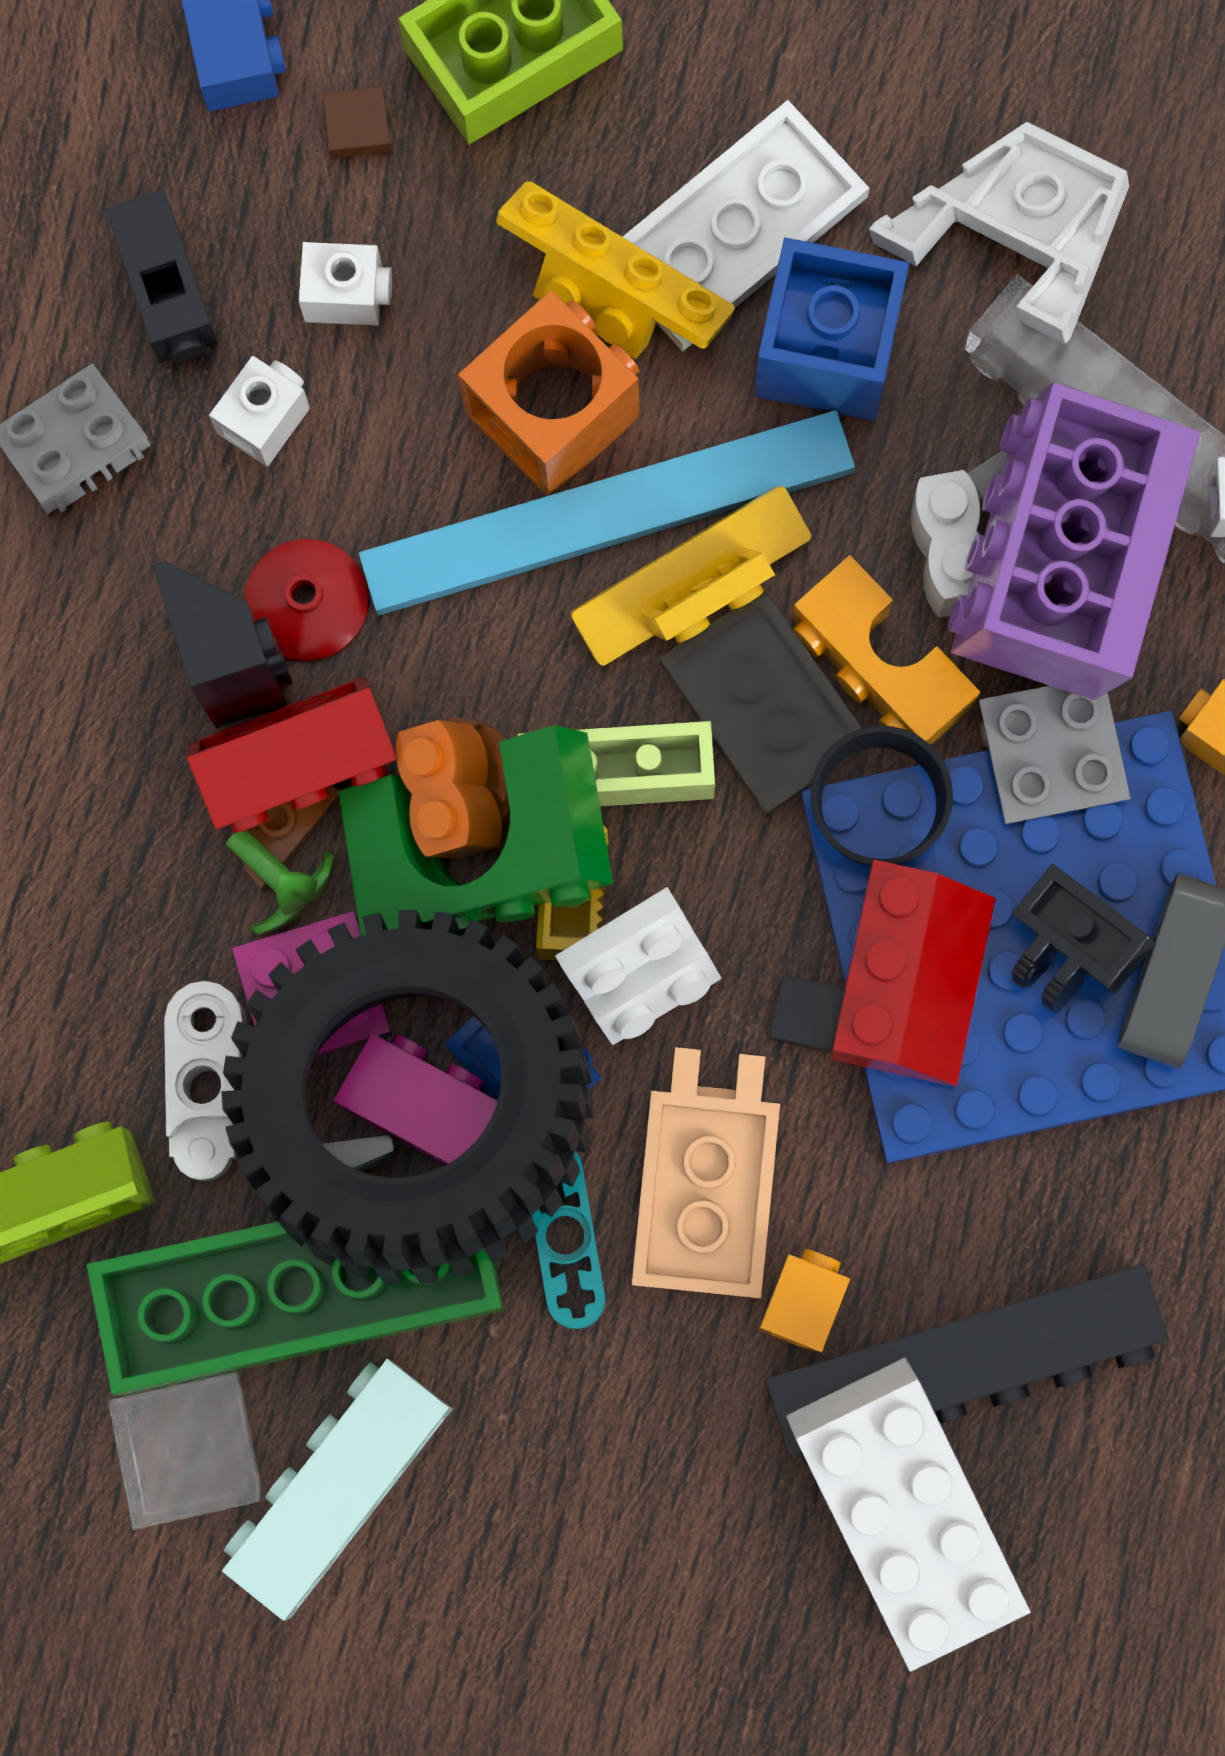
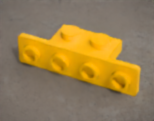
M531 181L525 182L498 212L496 218L498 225L546 253L532 296L540 300L552 290L565 304L571 299L574 300L594 321L596 328L592 331L594 334L609 344L613 345L615 343L635 359L648 346L656 322L699 348L704 349L708 347L732 317L735 309L733 304Z
M775 486L570 612V618L595 661L603 666L654 635L666 641L675 637L678 643L686 641L710 625L707 618L710 614L727 604L731 610L740 608L759 597L764 592L760 584L775 575L770 564L811 539V533L786 488Z

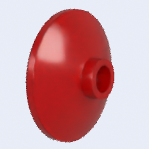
M315 539L289 541L269 551L251 571L244 592V600L247 601L255 619L259 620L267 617L272 633H275L285 659L299 662L323 660L344 650L360 633L369 608L367 583L355 560L341 548ZM309 585L315 589V597L311 602L299 604L293 600V593L299 586Z

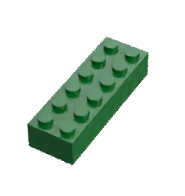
M279 1221L86 1264L111 1394L120 1396L505 1311L495 1263L492 1264L485 1249L470 1256L475 1270L473 1273L457 1278L451 1266L447 1263L437 1266L439 1282L420 1284L410 1269L403 1270L402 1284L383 1283L374 1268H368L366 1278L364 1279L348 1274L337 1258L332 1266L319 1260L314 1256L306 1243L301 1247L287 1234Z

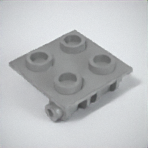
M93 363L0 424V447L47 515L57 508L61 513L67 510V506L84 496L86 493L80 486L81 482L85 481L92 492L98 489L90 477L100 470L107 481L113 479L106 467L109 463L118 473L137 459L138 461L143 459L144 456L141 452L151 446L144 431Z
M1046 686L979 700L983 720L979 724L980 735L984 748H989L1005 824L1131 799L1108 693L1096 700H1092L1053 686Z

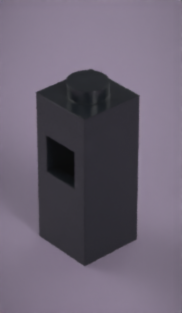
M162 189L105 208L145 329L159 363L171 360L173 363H185L199 358L206 352L207 347L216 345L218 342L165 190Z

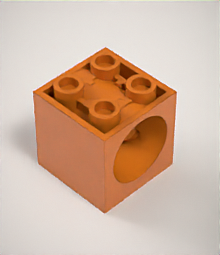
M552 290L458 374L465 414L546 496L560 491L640 417L639 378L636 376L639 373V368L622 347L614 343L608 348L592 332L596 325L589 314L577 302L571 299L565 304ZM544 367H570L582 372L592 380V401L578 413L566 418H539L527 413L516 404L518 402V385L532 372Z

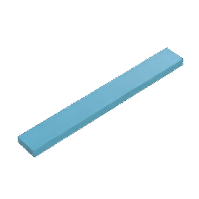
M837 410L358 553L377 615L380 616L741 508L775 486L785 487L787 492L791 493L854 474L855 465Z

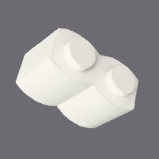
M964 470L920 478L911 510L913 536L920 551L926 557L923 570L925 595L930 607L939 618L951 615L953 606L960 594L967 596L973 576L972 572L965 570V564L971 544L975 536L979 534L976 530L980 519V502L976 487Z

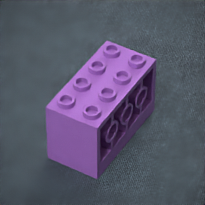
M1056 382L1048 386L1036 399L1029 398L1019 415L1012 414L1002 434L1000 451L1008 454L1002 475H993L985 493L982 509L989 512L990 516L985 534H977L967 556L965 570L972 572L973 576L967 596L963 594L958 596L950 615L948 631L956 633L950 653L1092 700H1096L1132 679L1201 432Z

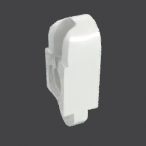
M207 981L190 983L177 991L167 1005L164 1018L166 1136L169 1138V1157L174 1159L181 1172L193 1180L202 1182L218 1179L227 1172L232 1164V1160H237V1154L229 1144L225 1129L226 1126L233 1124L222 1110L221 1091L234 1090L223 1075L225 1057L242 1058L240 1051L231 1039L237 1021L248 1025L246 1011L240 1002L237 1001V998L220 984ZM201 1008L211 1009L216 1016L215 1025L207 1032H199L195 1029V1011ZM211 1071L218 1073L221 1079V1089L217 1097L209 1103H194L190 1095V1086L194 1078L202 1072Z

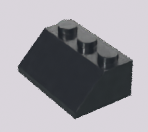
M166 561L153 564L152 566L189 685L215 728L227 726L286 706L287 702L282 687L293 684L282 648L279 647L275 633H272L267 617L256 620L247 601Z

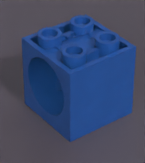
M784 237L758 354L754 397L827 412L837 410L838 414L876 421L909 262Z

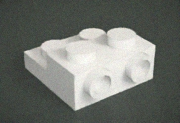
M668 887L555 955L567 977L612 1045L623 1039H631L642 1035L653 1025L655 1019L678 1005H688L696 1002L707 993L712 984L722 979Z

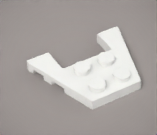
M1026 122L962 164L964 170L962 174L939 189L930 185L912 197L914 203L912 207L892 220L886 214L869 228L873 244L914 266L920 263L955 221H958L1047 267V271L1016 306L1022 323L1065 345L1073 334L1129 189L1127 171Z

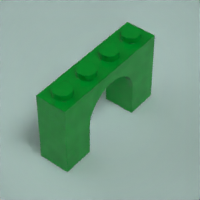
M552 725L499 742L510 808L509 833L504 849L495 864L480 878L464 885L457 882L448 873L440 858L426 857L419 849L410 825L409 810L412 793L405 786L400 776L388 775L360 786L339 790L361 936L366 934L362 916L381 913L388 930L399 929V910H417L425 929H432L435 911L454 915L461 933L464 934L470 919L479 922L496 917L497 922L519 921L533 917L535 915L534 906L551 902L553 907L582 904L590 900L589 891L613 885L588 733Z

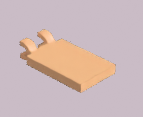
M675 1047L671 1093L651 1091L632 1285L761 1299L780 1104L761 1102L765 1056L739 1054L736 1090L697 1086L701 1050Z

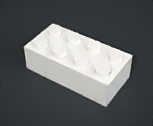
M906 1358L898 1360L786 1415L799 1447L910 1672L1031 1613L926 1394Z

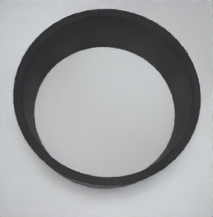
M892 726L861 728L837 740L820 759L811 783L812 811L816 823L827 841L846 858L867 866H871L873 860L900 864L924 853L943 833L952 810V782L948 769L940 755L928 742L918 735ZM868 748H889L902 752L921 765L933 784L936 795V815L933 825L925 839L915 849L903 856L890 859H876L856 854L841 845L827 829L821 804L824 785L832 770L844 758L857 751Z

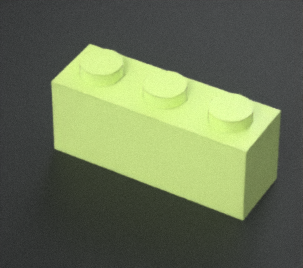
M711 721L578 730L588 733L600 806L714 799L715 775Z

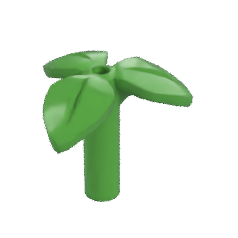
M248 830L234 833L226 842V845L276 892L279 909L265 921L250 926L255 934L272 932L293 922L303 912L304 907L319 896L330 879L334 855L326 849L319 867L310 876L305 873L291 872Z

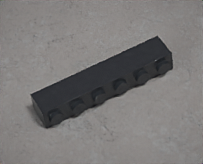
M1142 1264L767 1378L764 1381L787 1456L802 1453L786 1415L903 1358H906L917 1376L941 1424L967 1416L968 1412L965 1402L989 1395L993 1407L1029 1397L1031 1394L1027 1383L1052 1376L1055 1388H1059L1093 1377L1090 1364L1114 1357L1118 1369L1154 1359L1156 1356L1152 1345L1168 1341L1169 1339L1145 1265ZM802 1453L804 1463L807 1465L808 1463Z

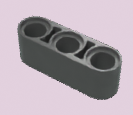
M1177 872L1168 891L1152 937L1156 945L1145 958L1122 1025L1117 1048L1180 1070L1190 1050L1225 946V889Z

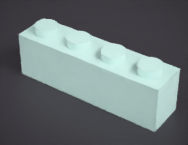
M386 1359L380 1368L372 1362L364 1368L347 1391V1394L355 1399L340 1420H337L330 1414L321 1423L306 1444L314 1452L298 1473L291 1467L284 1471L265 1496V1499L273 1504L270 1510L257 1526L248 1519L224 1549V1552L232 1558L222 1572L283 1621L292 1618L453 1410L451 1406L390 1359Z

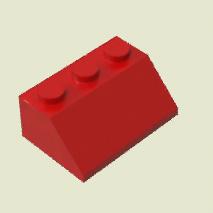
M365 675L190 742L187 752L188 762L215 829L230 825L233 833L241 832L264 823L269 819L266 810L290 801L293 810L315 804L329 796L326 787L350 778L353 787L377 780L389 773L386 764L397 760Z
M873 860L867 879L829 1060L957 1087L996 898L938 873Z

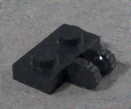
M1052 863L1012 912L1021 923L1038 935L1023 953L1022 958L1018 959L1017 964L1014 965V969L1011 971L1012 981L1021 988H1030L1052 964L1055 953L1058 950L1068 959L1044 989L1041 995V1003L1052 1012L1054 1010L1060 1011L1062 1007H1065L1070 1002L1071 997L1075 996L1080 990L1087 973L1113 994H1116L1156 943L1145 932Z

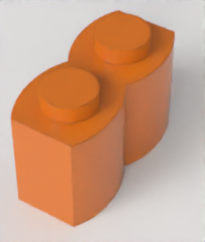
M436 720L398 732L396 741L397 766L405 786L412 793L409 810L410 825L414 839L422 853L426 857L461 859L499 848L502 837L501 815L495 798L485 786L488 777L487 752L481 736L473 725Z

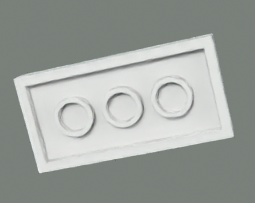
M787 100L626 233L623 238L727 300L736 308L776 274L784 237L814 243L868 197L869 187ZM656 322L682 352L693 344Z

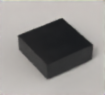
M783 975L769 1040L831 1053L844 988Z

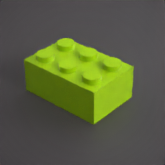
M427 0L398 18L404 50L468 145L623 51L622 19L609 0Z

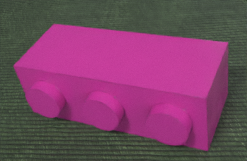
M372 1033L333 1101L348 1114L444 1166L462 1155L477 1141L492 1118L497 1100L480 1092L479 1090L484 1081L467 1070L450 1063L446 1072H443L425 1062L429 1052L411 1040L395 1034L391 1043Z

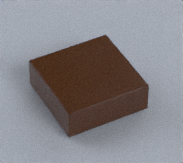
M383 86L323 93L328 148L331 158L391 152L386 98Z

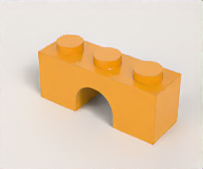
M849 555L794 604L792 621L797 626L792 629V632L799 643L812 656L818 658L823 653L839 670L835 675L836 680L852 699L858 703L865 699L869 701L883 716L878 721L880 726H892L910 731L932 745L976 705L980 691L937 646L919 662L905 667L887 664L874 653L869 635L889 616L893 599Z

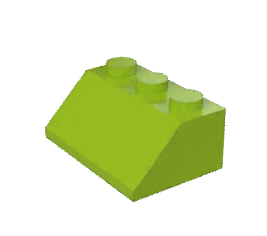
M110 1121L102 1122L74 1134L76 1144L52 1152L50 1145H42L13 1157L16 1167L0 1172V1264L157 1204L131 1131L123 1126L113 1129Z

